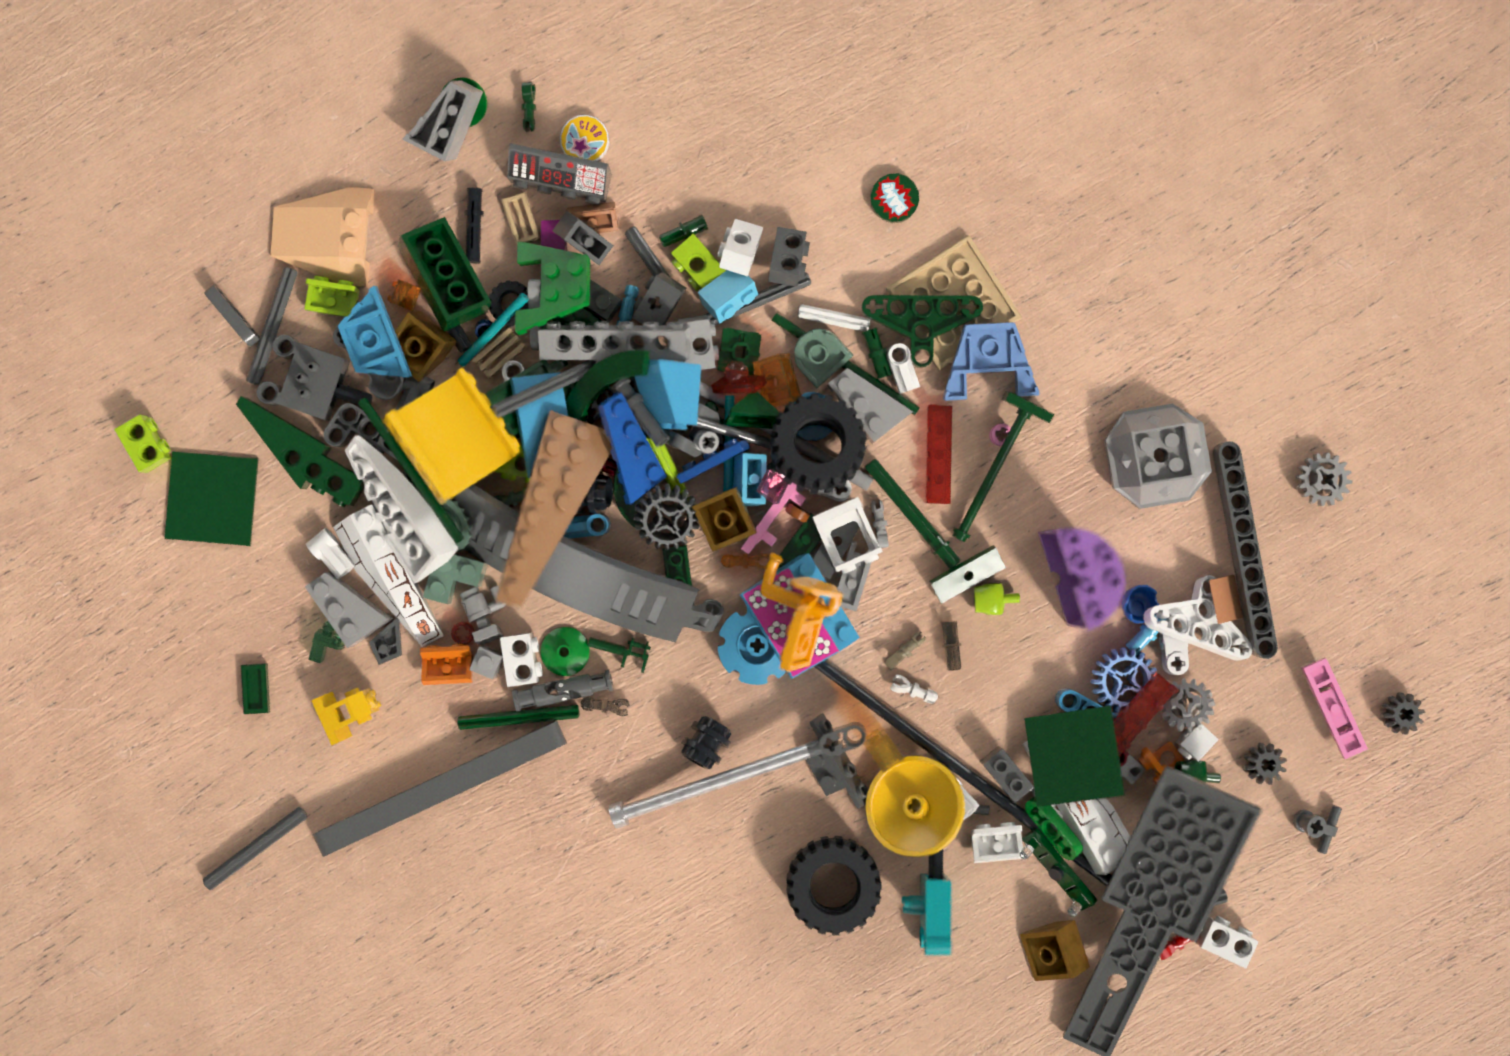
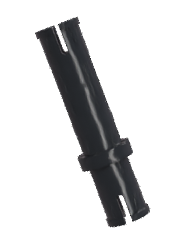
M467 188V210H464V216H467L466 256L470 264L481 263V217H484V211H481L483 192L481 188Z

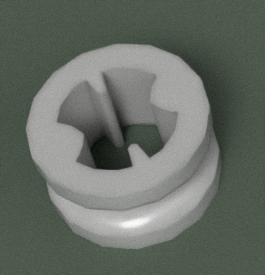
M702 429L695 434L693 443L697 450L709 454L717 449L719 439L714 432ZM704 437L710 438L707 439L709 441L707 446L702 445L705 443L703 442Z

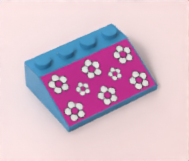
M807 553L795 557L777 569L773 584L803 595L804 590L790 584L791 579L811 577L826 581L810 554ZM761 580L741 593L740 596L780 660L781 651L786 646L788 638L786 634L787 628L793 620L796 609L765 598L760 591ZM820 595L819 597H822L825 605L828 606L830 596ZM841 606L833 615L823 617L810 666L787 671L791 679L835 655L860 638Z

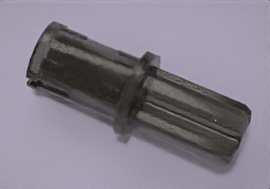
M957 621L941 623L944 637V645L942 647H945L947 670H960L959 646H962V644L959 643L958 623Z

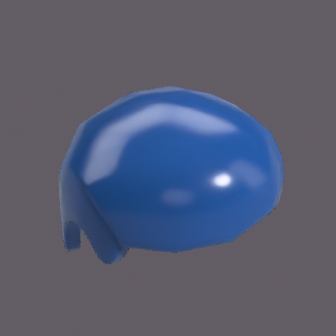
M1137 585L1127 590L1121 601V608L1125 617L1135 624L1145 623V611L1148 608L1160 605L1156 598L1157 591L1148 585Z

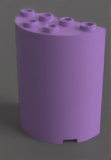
M1069 528L1038 532L1050 572H1056L1060 577V582L1055 588L1067 626L1091 630L1104 623L1117 609L1124 592V570L1116 551L1102 537L1083 529Z

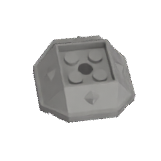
M1173 403L1122 412L1104 439L1112 489L1138 509L1189 501L1212 472L1203 422ZM1156 449H1160L1164 453L1162 462H1157L1154 459V451Z

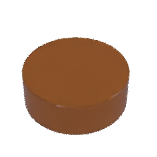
M789 502L785 509L789 515L804 523L807 522L811 515Z

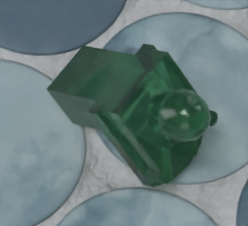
M329 621L323 624V629L320 628L315 632L308 660L321 663L325 659L327 647L336 650L345 648L341 638L337 633L333 632L334 628Z

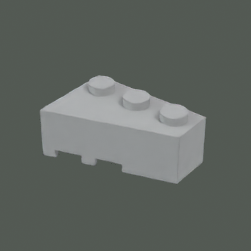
M462 80L450 81L431 104L430 109L424 116L419 118L417 124L404 136L403 140L443 161L457 159L483 91Z
M848 368L827 384V387L838 401L839 399L845 401L847 409L854 408L857 412L856 418L862 419L864 424L863 431L866 432V436L872 444L913 412Z
M325 572L305 586L347 648L354 647L394 619L375 606L370 600L359 594L342 579H337L332 572Z

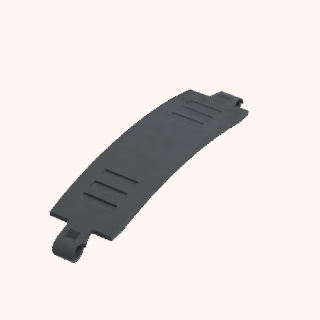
M472 484L452 497V501H458L460 509H464V515L469 517L467 523L472 526L470 529L472 534L469 539L470 543L464 549L503 573L520 513ZM564 536L560 539L532 588L551 599L598 619L675 643L683 627L704 632L714 631L724 612L723 605L713 599L705 600L700 605H693L699 590L686 583L618 561Z

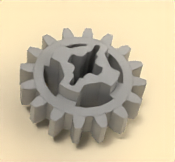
M1318 453L1313 455V459H1305L1307 466H1299V470L1303 473L1296 476V479L1301 480V484L1296 487L1304 489V492L1301 494L1302 497L1310 496L1308 503L1313 504L1318 500V506H1324L1326 502L1328 506L1335 505L1334 499L1342 501L1341 493L1346 494L1350 492L1346 488V484H1352V481L1347 479V475H1350L1352 472L1344 470V467L1347 465L1346 462L1338 463L1340 456L1336 455L1330 459V453H1324L1322 457ZM1326 463L1331 465L1332 467L1325 469L1323 466H1320L1319 464ZM1323 475L1327 476V478L1325 479L1326 484L1321 483V481L1323 480ZM1323 490L1325 493H1328L1329 495L1321 496L1316 492Z
M1182 678V684L1180 685L1173 681L1174 688L1166 687L1167 696H1160L1161 702L1164 704L1159 705L1161 712H1164L1162 714L1164 721L1169 720L1168 724L1171 728L1177 724L1179 732H1182L1184 727H1187L1190 733L1193 730V726L1201 730V722L1208 724L1210 722L1207 715H1214V710L1211 707L1215 706V702L1211 698V691L1206 690L1204 683L1197 686L1195 679H1192L1189 684L1185 678ZM1187 698H1188V701H1189V705H1188L1189 707H1187V708H1188V712H1186V709H1185L1186 703H1187V700H1186ZM1175 715H1180L1183 717V719L1178 718Z

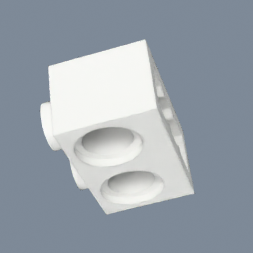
M533 633L501 637L500 642L507 687L539 682V677L543 676L541 662L536 660L535 652H539L537 637L533 638ZM517 640H522L526 643L527 649L524 654L516 652L514 645ZM520 665H527L529 667L530 676L528 678H522L518 674Z
M1216 916V919L1208 917L1201 931V937L1195 943L1201 948L1246 969L1259 942L1252 937L1253 932L1239 926L1238 930L1230 927L1231 922L1220 916ZM1217 929H1221V937L1217 940H1212V933ZM1238 940H1243V948L1236 951L1234 949L1235 943Z

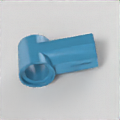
M604 514L575 516L572 518L563 536L568 539L603 536L611 529V522ZM596 518H601L604 521V529L601 532H597L593 528V522Z

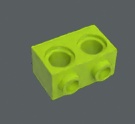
M140 414L114 429L138 472L148 473L172 459L169 454L171 451L170 446L165 439H161L158 435L157 430L159 428L153 418ZM142 426L143 435L137 438L135 431L137 427ZM151 447H154L156 455L150 460L147 453Z

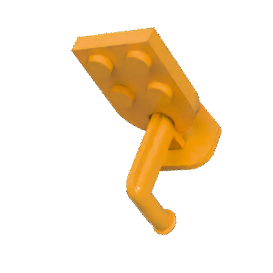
M770 553V559L761 584V594L765 598L796 609L793 620L787 628L786 634L788 638L786 646L780 654L781 664L779 668L789 672L810 666L823 617L831 616L838 611L843 594L834 585L811 577H799L790 581L792 586L804 590L803 595L773 584L777 568L783 562V559L775 553ZM820 595L830 596L828 606L825 605L824 599L819 597Z

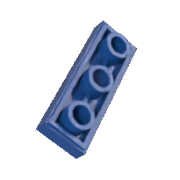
M735 438L723 444L724 450L718 453L716 450L709 454L706 453L702 456L703 461L696 464L694 460L682 466L683 471L677 475L680 484L750 449L747 440L738 442Z

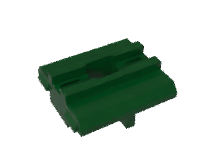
M723 328L717 370L751 377L756 376L762 335L756 332ZM737 346L743 347L742 358L735 357V348Z

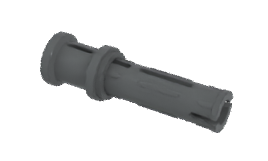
M629 378L619 380L611 387L610 391L612 394L622 392L636 420L657 448L664 445L670 439L645 407L643 396L637 394L630 385Z

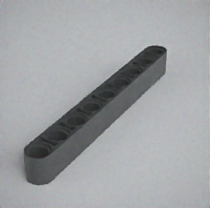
M1223 442L1214 448L1213 459L1247 639L1252 645V654L1254 656L1270 659L1276 655L1278 645L1241 449L1235 442ZM1225 446L1232 452L1229 460L1225 459L1222 455V450ZM1229 471H1233L1236 475V481L1233 484L1227 481V473ZM1234 495H1237L1241 500L1238 508L1233 507L1231 503ZM1239 519L1245 523L1243 532H1239L1236 529V522ZM1244 543L1250 548V552L1246 557L1240 552V548ZM1248 568H1252L1254 571V578L1251 581H1248L1245 577V572ZM1253 592H1256L1259 596V601L1256 605L1250 603V595ZM1260 616L1263 619V626L1257 630L1254 626V621ZM1262 641H1266L1268 649L1262 654L1259 651V644Z

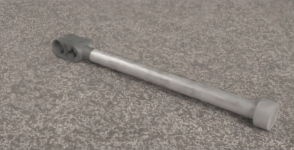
M851 722L824 732L820 739L627 805H624L622 801L609 805V813L612 823L618 829L629 825V819L820 754L834 756L855 749L864 743L866 729L859 722ZM857 729L861 732L862 737L857 741H853L848 737V731ZM840 733H843V740L836 742L834 748H831L830 745H825L829 737L832 741L840 739Z

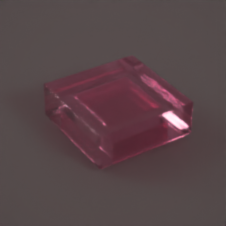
M772 469L766 470L757 492L773 504H779L788 483Z

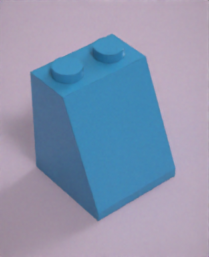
M649 360L648 375L635 376L645 407L650 411L662 429L687 430V425H697L701 365L666 360Z

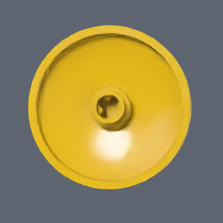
M923 756L902 757L887 764L873 779L866 798V816L874 836L889 850L908 857L928 856L945 848L959 832L965 814L964 794L955 775L943 764Z

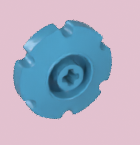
M746 608L747 613L743 616L734 612L727 618L719 632V635L725 639V643L718 646L719 658L728 673L734 670L740 673L739 681L752 685L767 684V677L772 674L777 678L783 676L787 671L779 668L781 664L779 658L749 609ZM756 638H760V642L764 644V647L759 648L758 652H755L754 648L750 646V643L755 642Z

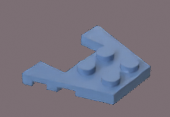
M1015 322L964 325L943 400L967 399V373L1015 371V395L1019 397L1040 395Z

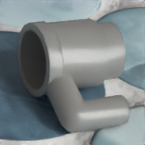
M499 585L490 589L494 600L496 598ZM478 587L460 594L461 604L466 612L469 623L505 607V604L496 601L487 604L483 593H480Z

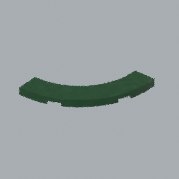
M629 350L619 352L604 358L591 367L576 383L566 400L568 417L585 422L589 406L610 387V384L629 377L647 376L650 351Z

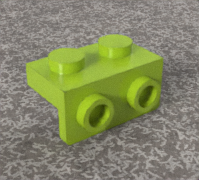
M314 276V279L306 278V284L308 285L304 308L306 311L347 317L351 313L352 308L358 303L360 290L353 286L351 281L338 280V283L329 282V278Z

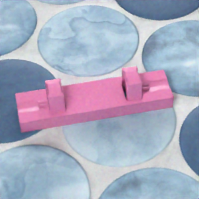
M787 484L755 528L757 533L749 536L741 547L747 554H750L761 539L770 546H773L777 538L766 530L789 499L800 507L803 505L806 498L797 492L796 484Z
M1322 658L1302 667V671L1342 758L1347 759L1367 750L1365 741L1327 658ZM1331 687L1323 692L1319 691L1322 688Z

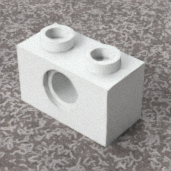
M735 219L732 228L727 227L723 239L726 243L721 242L717 256L721 257L719 268L748 276L760 243L763 227Z

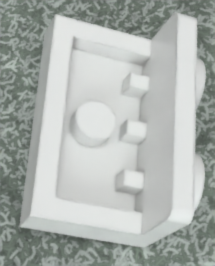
M1015 822L1001 823V827L991 828L990 824L977 825L976 829H973L971 832L974 863L1023 859L1022 825L1016 826Z

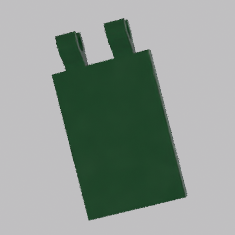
M541 360L512 378L556 373L569 364L566 360H556L551 364L547 360ZM510 379L485 393L490 401L491 406L489 407L491 410L494 404L513 396ZM578 381L563 387L565 402L568 394ZM516 410L501 416L505 423L504 429L508 435L514 436L519 433Z

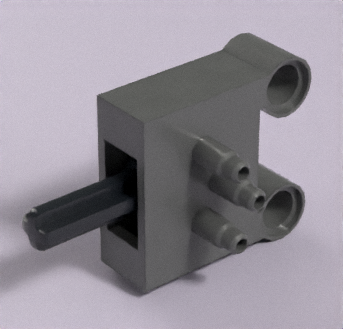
M280 335L275 338L273 342L274 352L283 358L292 359L283 388L273 382H263L259 385L257 397L261 402L273 406L280 404L330 421L337 398L359 405L358 402L363 398H367L370 404L372 403V394L343 385L350 363L349 360L300 344L298 340L288 335ZM286 341H290L292 344V348L288 353H284L282 350V346ZM273 387L276 391L275 397L268 400L266 392L269 388Z

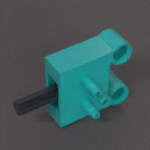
M943 849L928 855V874L920 873V895L902 897V904H904L903 913L920 915V948H924V954L928 956H951L952 881L946 874H943Z

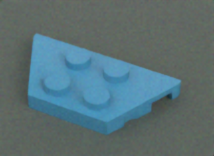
M373 286L368 290V294L361 302H358L352 308L351 313L338 325L355 372L412 377L377 286Z

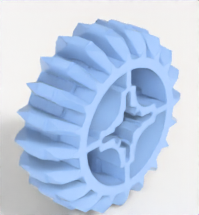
M1125 647L1120 648V655L1116 649H1111L1112 658L1104 653L1102 657L1106 662L1096 661L1095 663L1101 667L1100 671L1092 670V674L1098 675V679H1092L1091 684L1099 686L1092 691L1094 694L1102 693L1097 701L1101 703L1107 700L1105 706H1113V712L1119 713L1122 707L1123 713L1129 714L1130 706L1133 712L1136 713L1139 711L1138 703L1143 708H1146L1147 703L1144 699L1147 698L1152 701L1154 697L1149 694L1150 690L1154 692L1158 690L1157 687L1151 686L1152 682L1159 681L1158 677H1151V674L1155 673L1157 669L1155 667L1147 668L1151 665L1152 660L1146 659L1143 661L1145 654L1140 652L1136 656V649L1134 648L1129 650L1128 655ZM1120 661H1132L1131 665L1127 666L1123 671H1117L1112 668L1114 664ZM1138 667L1143 675L1142 687L1135 680ZM1107 674L1111 676L1114 681L1113 688L1111 689L1113 692L1111 694L1109 693L1106 686ZM1127 674V680L1134 687L1124 684L1122 687L1121 685L1123 682L1116 675L1126 677ZM1127 690L1137 693L1132 699L1125 701L1117 700L1119 695H1123Z

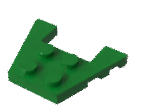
M518 242L517 263L520 266L541 264L540 308L517 310L515 312V332L518 335L527 333L528 329L535 326L541 327L547 324L548 320L557 316L563 317L590 305V258L587 255Z

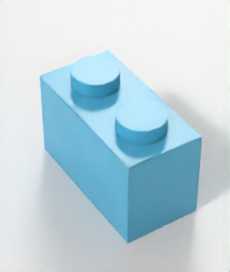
M727 270L701 289L698 295L705 309L720 324L725 319L731 318L745 304L751 303L758 295L755 282L749 276Z
M742 453L734 456L733 488L737 487L745 506L757 507L766 504V454Z

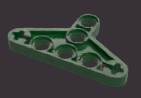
M871 295L864 299L861 309L867 318L909 338L912 364L917 368H925L933 361L934 338L977 318L983 311V303L976 296ZM883 300L888 301L886 305L888 315H882L884 309H876L874 314L871 313L870 309H866V305H869L871 301H875V305H883ZM898 300L904 304V311L901 314H895L891 311L890 305L893 301ZM922 300L928 303L929 311L927 313L919 314L916 311L915 304L918 301ZM957 300L961 301L960 306H967L970 301H973L974 306H978V309L973 314H970L968 309H961L960 313L962 315H956L958 311ZM950 301L954 307L953 312L950 314L942 313L940 310L941 302ZM919 325L926 326L929 330L928 337L924 339L918 338L915 334L916 327ZM918 350H925L928 353L929 359L926 363L922 364L916 361L915 353Z

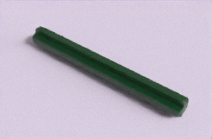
M578 705L466 715L457 718L458 729L464 730L577 719L580 716V710Z

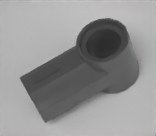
M407 377L403 385L404 392L395 411L397 412L426 392L431 391L434 388L435 380L425 377L421 382H418L414 377Z

